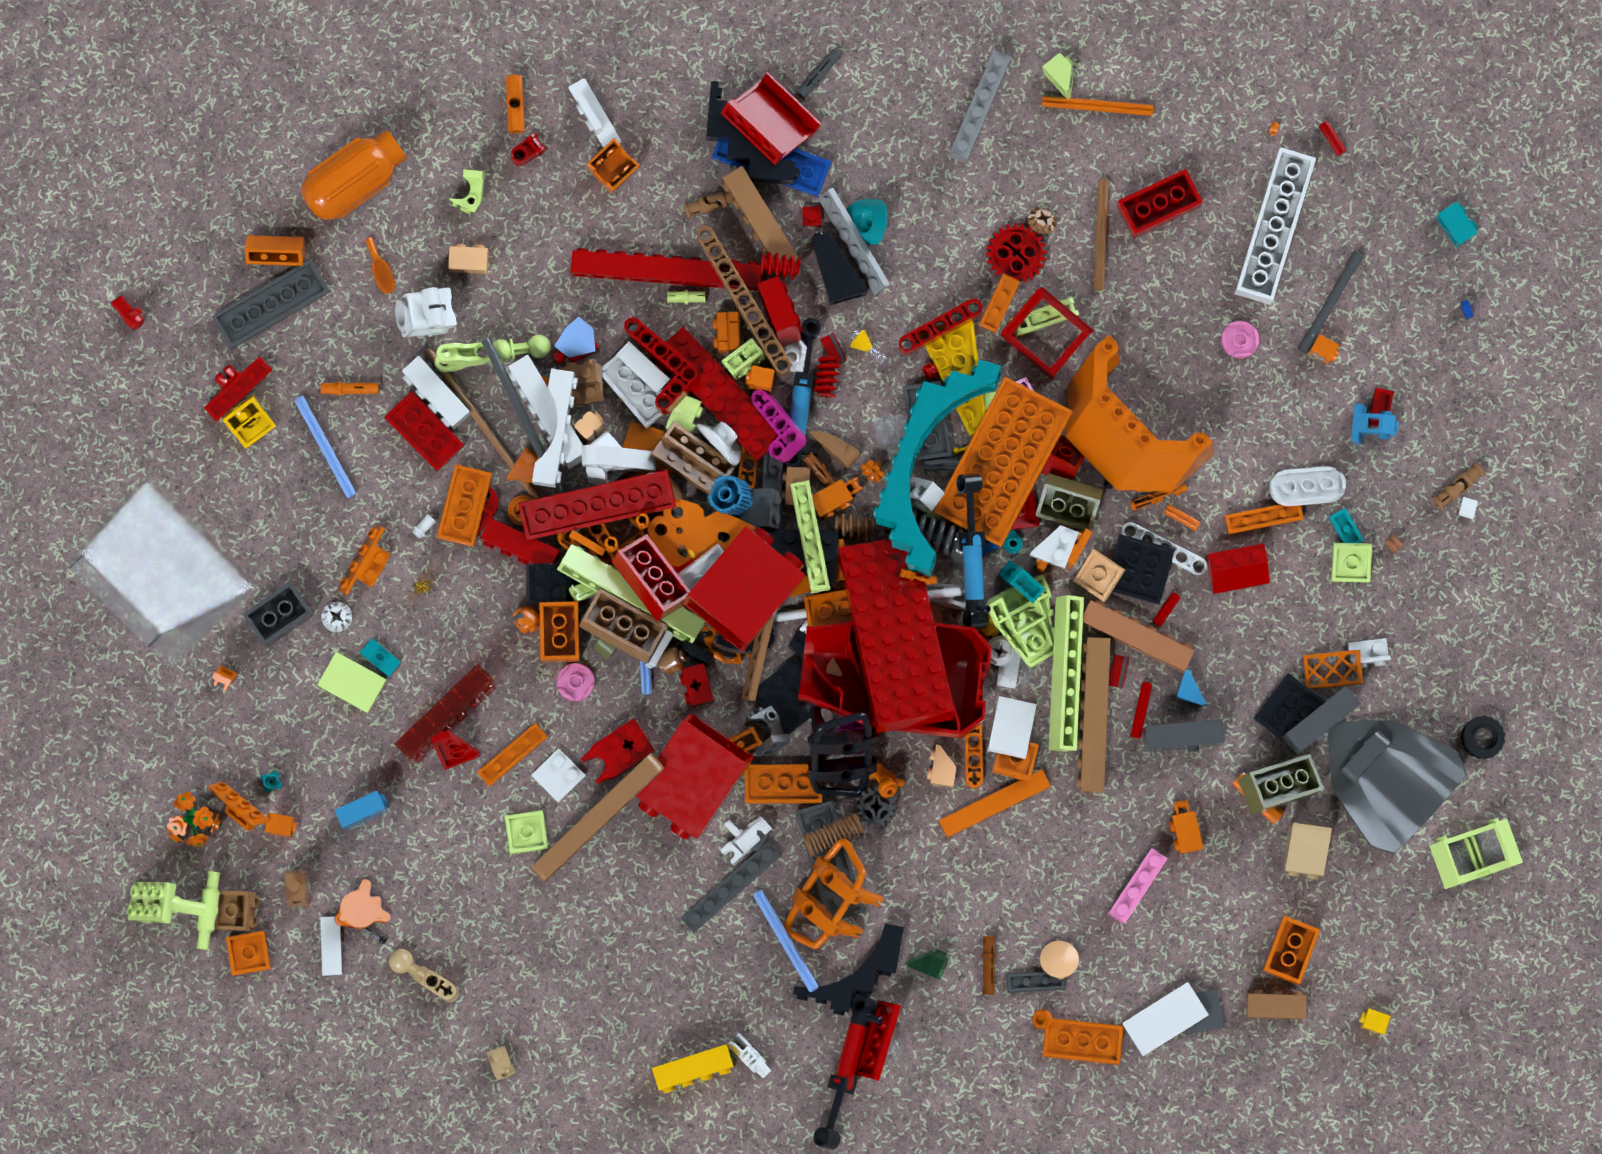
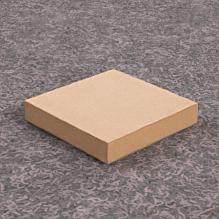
M1092 549L1073 582L1101 601L1106 602L1125 569L1096 549Z

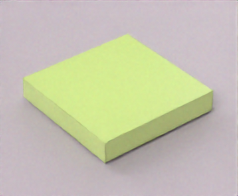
M1333 543L1331 581L1370 582L1372 544Z
M543 810L505 816L510 854L548 849Z

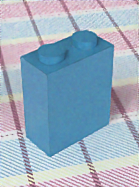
M375 791L334 811L342 828L347 831L388 812L387 806H389V803L383 793L380 794L378 791Z

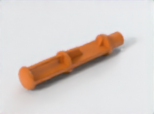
M1182 484L1172 493L1157 491L1131 500L1130 506L1133 511L1162 502L1163 497L1174 493L1176 496H1179L1182 492L1188 491L1186 484ZM1147 496L1150 497L1149 499L1134 503V501L1139 500L1141 498ZM1150 501H1151V503H1152V504H1149V505H1146V506H1143V507H1141V508L1136 509V506H1139V505L1148 503V502H1150Z

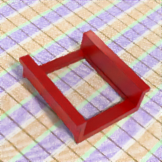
M1041 287L1035 291L1007 324L1000 336L1053 380L1057 375L1056 373L1094 330L1044 287ZM1042 299L1082 331L1051 368L1012 335Z

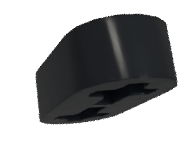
M686 640L682 641L678 647L691 659L700 664L704 663V666L709 667L714 659L710 653Z

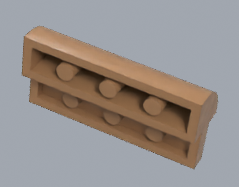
M674 421L650 455L707 495L711 493L710 489L713 488L712 485H714L716 478L718 479L722 475L730 476L735 468L722 454Z

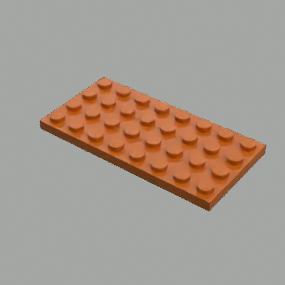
M1004 377L944 490L945 494L933 512L968 530L966 494L958 492L956 480L960 474H979L982 478L983 486L981 492L974 493L975 532L985 531V540L1002 548L1073 411Z

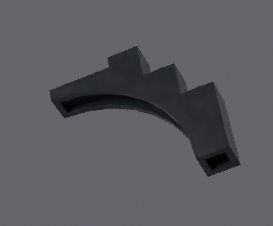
M884 924L880 941L874 952L853 974L838 982L818 986L813 992H809L807 987L794 986L793 995H797L796 999L808 1001V998L816 999L815 1003L826 1005L827 1001H830V1010H833V1014L844 1016L845 1012L849 1013L853 990L857 991V995L868 996V993L873 992L876 971H880L879 975L891 977V973H896L904 927Z

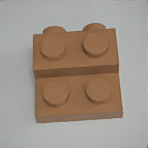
M584 360L581 365H577L576 362H569L565 364L566 367L560 368V370L574 372L575 378H578L577 387L572 390V396L574 397L573 407L604 402L601 364L595 363L594 360Z
M219 891L218 913L214 930L254 932V927L258 924L255 908L259 906V898L256 896V893Z

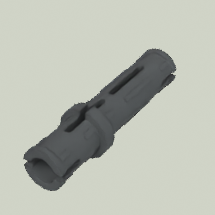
M832 49L815 71L806 77V81L796 93L801 98L806 99L811 91L820 85L819 82L841 58V55Z

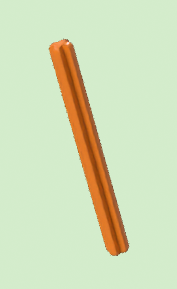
M1045 95L1042 96L1041 101L1043 107L1152 116L1154 113V106L1148 104L1079 98L1067 100L1066 97Z

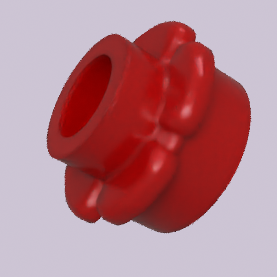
M926 362V365L922 366L926 379L935 380L938 374L936 365Z

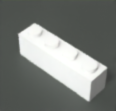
M420 356L416 357L402 370L404 374L403 380L409 386L413 384L416 387L415 393L422 400L426 398L430 403L427 406L434 414L438 412L442 416L440 420L447 428L451 426L455 429L471 415L470 411Z

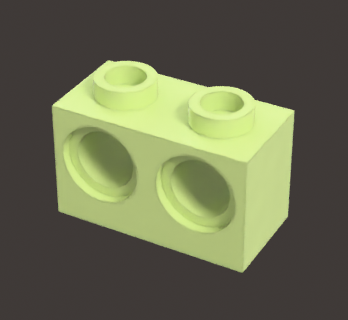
M751 338L723 359L722 363L737 381L747 374L748 370L752 369V365L757 366L763 362L766 356Z

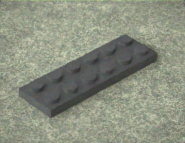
M309 259L303 263V266L295 267L214 314L212 318L232 350L327 295L330 291L312 260Z
M832 801L795 811L799 828L803 835L808 832L811 836V830L815 834V829L818 830L821 827L823 830V825L827 829V823L831 827V822L834 823L835 820L838 822ZM827 835L828 840H829V842H830V845H831V847H832L833 845H832V843H831V840H830L829 836ZM824 836L823 839L826 844L827 850H825L820 840L823 852H821L816 842L819 854L816 852L812 844L815 856H810L805 845L812 871L814 870L812 864H814L815 860L817 859V856L824 857L830 850ZM843 846L830 863L841 872H844L847 878L854 884L856 881L849 856ZM818 877L816 885L822 904L834 916L844 898L827 885H824ZM858 902L857 905L850 904L841 919L864 913L863 903Z

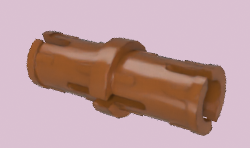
M812 452L807 453L802 458L812 470V474L817 476L825 487L834 484L836 480L833 479L825 469L826 466L821 464Z

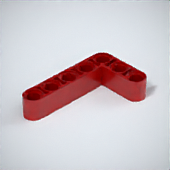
M634 317L628 318L624 322V329L628 337L675 375L655 398V405L661 414H670L699 382L697 369L640 320ZM632 325L638 326L635 331H629V328ZM646 337H652L649 343H644L643 340ZM659 349H666L665 354H657ZM675 360H679V361H680L679 366H677V367H672V366H671V364H672L673 361H675ZM689 372L695 373L691 379L685 378ZM675 387H682L679 393L672 392ZM662 401H669L668 406L660 407Z

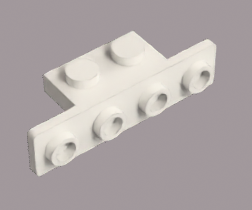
M583 78L569 86V90L577 102L575 106L580 115L584 114L587 119L585 123L588 129L594 131L602 147L604 148L613 138L621 143V139L587 81Z

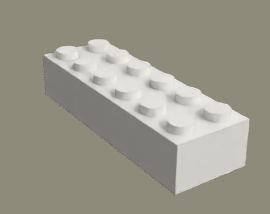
M526 355L508 366L510 370L508 375L512 384L519 386L517 390L523 402L528 401L527 407L533 418L537 417L539 419L537 421L543 435L548 434L547 440L549 445H551L557 429L558 415L556 404L532 360ZM570 425V427L566 426L565 434H568L567 445H563L562 453H565L564 463L561 464L563 467L567 466L568 469L582 462L581 446H583Z

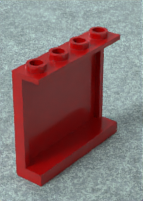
M768 72L761 81L736 100H729L721 111V114L774 165L812 137L822 124Z

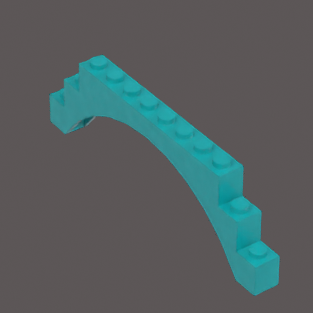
M979 360L977 366L974 365L971 375L951 370L950 376L945 378L944 386L923 381L922 387L917 389L916 404L911 406L910 421L907 420L905 423V435L899 440L898 454H895L893 457L892 471L887 473L886 488H882L880 505H876L873 514L876 518V524L892 528L889 537L892 547L908 552L905 563H907L908 570L931 577L936 563V553L920 532L910 502V482L918 453L935 426L952 410L970 399L997 389L1002 374L1001 365Z

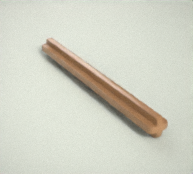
M1099 179L1094 268V290L1097 291L1104 290L1109 184L1107 179Z

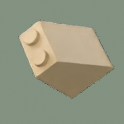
M1299 823L1289 825L1283 872H1288V876L1299 877V874L1307 875V879L1318 880L1319 877L1324 876L1332 828Z

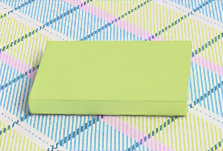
M336 652L317 686L369 713L387 680Z

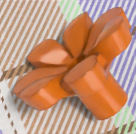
M869 460L861 465V469H863L862 474L864 476L869 475L868 480L871 482L874 479L878 483L881 482L885 471L880 469L882 466L880 461H875L874 463L873 460Z

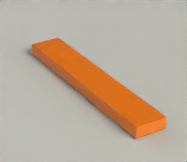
M1039 770L1031 775L1030 782L1019 780L940 819L939 823L948 838L1051 787L1043 770Z

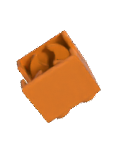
M613 138L586 164V168L612 195L640 168V165Z

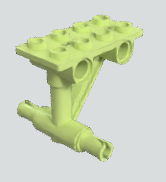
M208 871L207 885L202 891L201 902L185 900L175 896L177 886L168 882H134L130 890L131 902L127 909L128 920L171 924L172 913L177 914L179 912L199 916L197 923L199 936L196 948L209 950L210 935L214 931L220 896L218 884L221 873Z

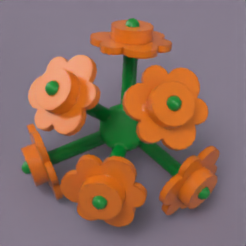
M190 792L179 794L173 805L175 808H179L180 811L186 809L185 817L182 818L178 815L169 818V823L167 824V831L170 833L169 837L171 841L178 843L180 840L184 843L185 840L179 835L184 836L187 833V824L192 825L194 836L189 837L186 844L193 847H201L207 843L208 836L198 834L196 826L204 829L206 826L212 825L210 833L213 834L215 830H219L222 826V820L219 819L220 814L217 813L213 821V812L209 811L207 807L203 806L200 810L194 809L193 802L196 799Z

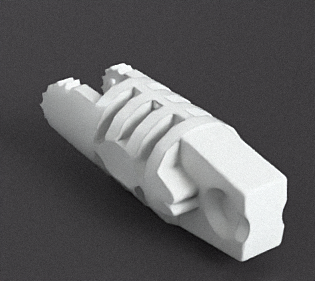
M738 1033L735 1039L744 1050L742 1051L733 1041H730L727 1046L753 1073L757 1072L762 1078H765L771 1072L765 1064L766 1060Z

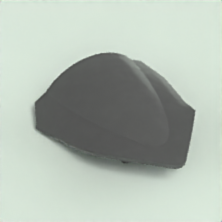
M1394 720L1338 722L1328 730L1332 790L1371 848L1394 854L1422 827L1467 775L1458 751Z

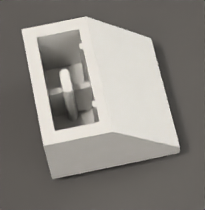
M609 432L603 433L590 444L622 448ZM586 467L588 483L595 485L616 481L626 472Z

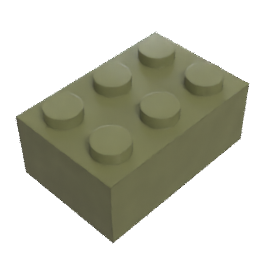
M1048 473L1035 516L1083 531L1086 528L1091 531L1103 490Z

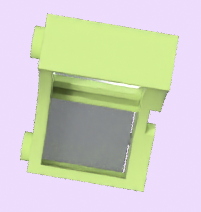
M1499 818L1487 821V826L1447 839V836L1435 839L1437 843L1429 845L1445 889L1523 863L1507 819L1499 821Z

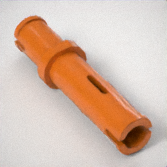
M338 381V383H321L320 389L321 394H338V396H342V394H379V383H342V381Z

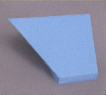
M578 317L564 329L555 347L568 358L595 352L594 330Z

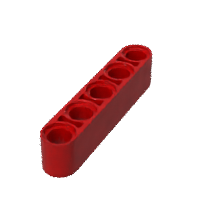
M970 299L903 335L898 344L900 353L910 355L975 320L982 313V303L978 299ZM970 305H976L979 308V310L975 313H972L969 311L968 307ZM954 314L961 315L962 320L959 322L953 321L952 316ZM943 323L946 328L943 331H938L935 325ZM921 332H926L929 338L921 340L918 335ZM909 341L912 347L905 349L902 347V343Z

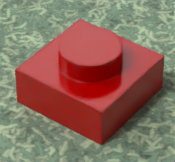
M802 207L803 227H822L821 207Z

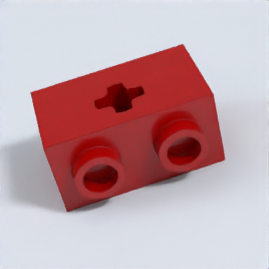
M704 663L682 669V674L679 677L681 685H686L687 693H684L686 704H691V708L713 703L714 700ZM693 682L701 684V686H699L698 691H695L694 688H691V686H693Z

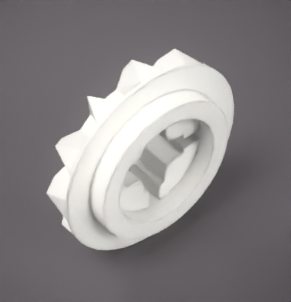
M339 601L331 602L325 606L321 614L323 625L332 632H342L352 622L350 608ZM332 611L337 614L341 611L340 617L343 622L339 620L333 621L334 617L330 612Z
M996 636L988 641V644L992 647L991 664L1005 666V664L1011 662L1013 656H1015V649L1004 636ZM1003 646V650L1006 653H1001V655L998 657V653L994 650H1000V648Z

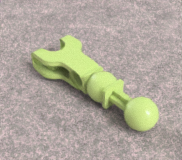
M538 334L532 336L525 343L513 344L512 339H509V342L503 339L493 342L502 363L510 359L514 361L515 355L530 354L534 358L540 359L548 355L551 350L548 338ZM450 343L438 347L435 367L440 372H451L465 367L483 365L488 361L492 362L488 354L484 357L478 355V351L486 352L482 343Z

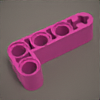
M761 389L756 390L751 397L752 403L779 435L769 446V454L780 462H788L804 447L806 437L772 395Z

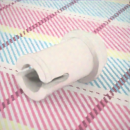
M427 514L417 526L413 527L412 533L421 539L425 537V533L436 521Z

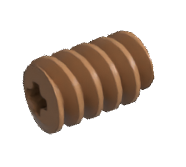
M842 513L840 518L836 516L835 531L842 532L843 538L849 533L850 539H853L854 535L857 534V538L860 540L862 535H864L865 540L868 541L870 536L873 537L875 517H872L871 521L868 522L867 516L861 521L859 515L853 520L852 514H849L848 518L845 519V515Z

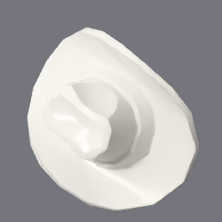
M724 422L719 423L716 427L696 425L700 432L733 466L739 464L741 458L740 446L736 441L737 435L731 427Z

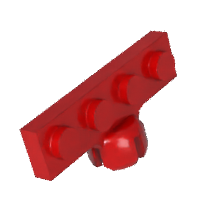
M260 356L241 373L237 372L231 365L224 367L223 371L229 377L228 380L220 372L215 376V382L221 387V392L203 408L216 422L273 371Z

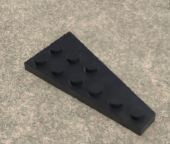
M763 529L773 538L774 543L771 547L783 556L788 551L801 560L804 564L801 571L808 577L799 530ZM819 530L829 585L836 588L839 531ZM724 532L723 542H727L730 536Z

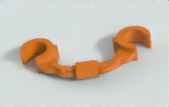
M903 568L899 575L911 580L916 578L930 585L938 582L935 575L931 574V577L925 575L924 577L916 576V572Z
M704 626L702 632L709 630L713 634L711 637H704L703 640L705 641V646L708 647L709 653L720 662L741 665L740 655L743 653H736V657L730 660L724 658L725 656L720 652L714 651L711 645L713 637L716 635V630ZM746 654L750 662L751 654Z

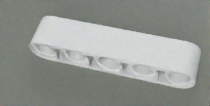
M602 445L581 446L582 466L652 473L656 472V459L650 456L653 451Z

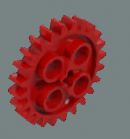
M1014 223L1013 228L1006 224L1005 231L1000 227V234L994 232L993 236L995 239L989 238L988 242L992 245L986 246V249L991 251L985 254V257L991 258L987 261V265H993L990 271H997L995 277L1004 273L1019 281L1022 279L1025 284L1027 277L1033 280V273L1039 276L1038 268H1044V265L1040 262H1046L1047 260L1043 257V255L1047 254V251L1042 250L1046 243H1040L1043 237H1036V231L1031 233L1030 226L1024 229L1023 223L1020 228H1017L1016 223ZM1018 237L1021 242L1015 245L1010 239ZM1006 242L1010 248L1005 246L1003 243ZM1031 249L1035 255L1027 257L1025 251ZM1006 251L1008 257L1000 258L998 252ZM1013 251H1014V252L1020 251L1019 256L1016 255V256L1014 257V256H1013ZM1014 263H1019L1022 266V269L1020 271L1013 270L1012 265Z

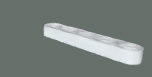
M1132 522L1126 523L1122 527V535H1126L1125 528L1131 526L1135 529L1133 538L1142 540L1144 535H1149L1152 537V543L1159 545L1167 544L1169 548L1175 549L1172 559L1173 564L1195 575H1201L1207 570L1205 559ZM1179 552L1187 556L1186 561L1183 563L1176 560V555ZM1201 561L1204 565L1203 570H1194L1193 563Z

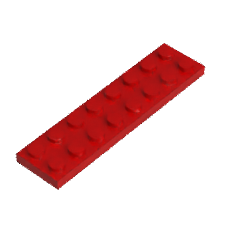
M683 326L666 343L697 369L699 382L691 392L720 423L724 422L732 428L737 435V442L758 462L769 452V446L779 435L754 406L750 397ZM659 349L657 354H665L666 349ZM679 360L673 361L672 364H671V366H672V367H677V366H679L680 361H679ZM689 372L685 378L691 379L695 373Z
M668 469L518 502L527 540L635 517L640 514L676 508L677 506Z

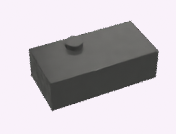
M1345 686L1281 738L1293 753L1297 755L1316 739L1321 741L1328 736L1327 731L1358 707L1360 702Z
M1223 719L1150 725L1142 729L1145 753L1188 749V752H1197L1199 748L1221 746L1225 742Z

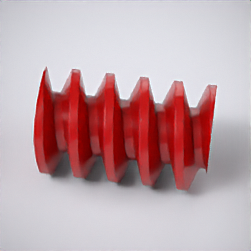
M763 250L760 273L763 275L765 270H767L768 276H770L775 271L776 276L782 273L784 279L790 274V278L793 280L795 275L798 276L801 257H798L795 262L793 255L787 260V255L783 254L780 259L779 253H775L774 257H772L771 251H768L765 256Z
M827 356L819 357L818 361L822 364L817 365V369L820 371L816 372V377L819 379H816L814 383L818 386H815L813 391L817 393L815 395L820 397L836 398L832 391L838 389L833 386V383H839V380L835 379L834 376L840 375L839 372L835 371V369L841 368V365L836 363L840 359Z

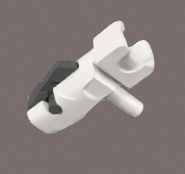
M761 816L749 823L745 830H739L731 820H728L724 825L735 836V839L728 842L720 851L724 855L731 851L734 852V857L730 862L735 866L750 850L759 851L773 829Z

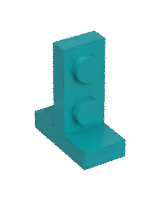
M1011 560L998 573L1003 580L1032 603L1045 590L1031 575Z

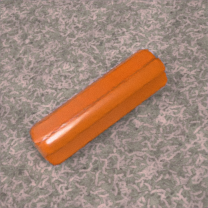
M1168 505L1164 511L1165 515L1194 531L1200 525V521L1172 505Z

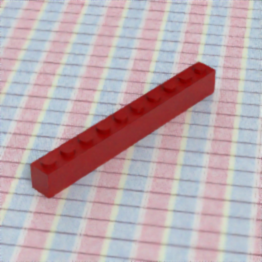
M586 248L572 250L571 276L726 289L710 261H702V258L691 257L689 260L683 259L682 256L664 258V255L661 254L645 256L644 253L639 252L634 253V255H627L624 251L607 253L606 250L597 249L596 252H590ZM731 260L749 291H759L757 283L761 282L762 276L759 263L747 262V264H740L739 261ZM722 265L719 270L726 273L730 270V267ZM732 281L729 286L732 289H737L740 284L737 281Z

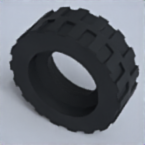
M1476 717L1470 720L1462 730V746H1464L1465 751L1470 756L1476 757V759H1488L1495 756L1502 750L1505 743L1503 727L1492 717ZM1480 728L1488 729L1492 734V742L1487 747H1480L1474 742V733Z

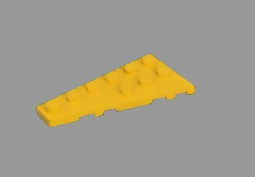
M973 321L925 346L932 362L938 369V374L943 384L946 376H950L951 370L971 375L974 365L977 366L979 361ZM944 324L935 325L938 331H943L946 328ZM926 332L919 333L921 340L929 338ZM983 395L970 399L956 408L969 436H974L986 413Z

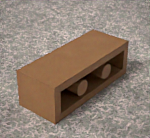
M1251 990V993L1246 994V1018L1306 1019L1307 995H1302L1300 991H1290V995H1282V991H1270V994H1263V990Z

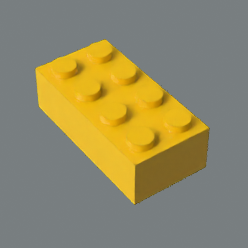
M727 1044L653 1067L652 1071L658 1090L666 1094L675 1091V1086L681 1084L684 1088L694 1085L693 1081L701 1079L703 1082L712 1079V1075L719 1073L720 1076L731 1073L730 1069L734 1068Z

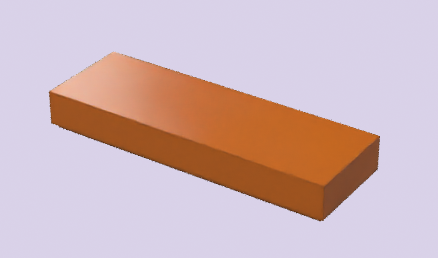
M1003 273L979 323L980 326L994 333L997 332L1021 281Z

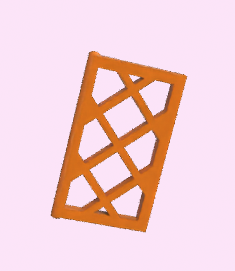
M1360 650L1303 655L1305 683L1309 689L1363 684ZM1356 654V661L1353 665L1345 660L1347 655ZM1337 656L1339 660L1333 667L1325 661L1328 657ZM1318 658L1320 662L1312 669L1309 666L1308 659ZM1342 661L1350 667L1344 676L1336 671V668ZM1322 664H1325L1330 669L1324 678L1316 672ZM1353 670L1358 675V681H1348L1346 678ZM1333 672L1341 678L1338 683L1327 682V679ZM1316 675L1321 682L1318 685H1310V678Z

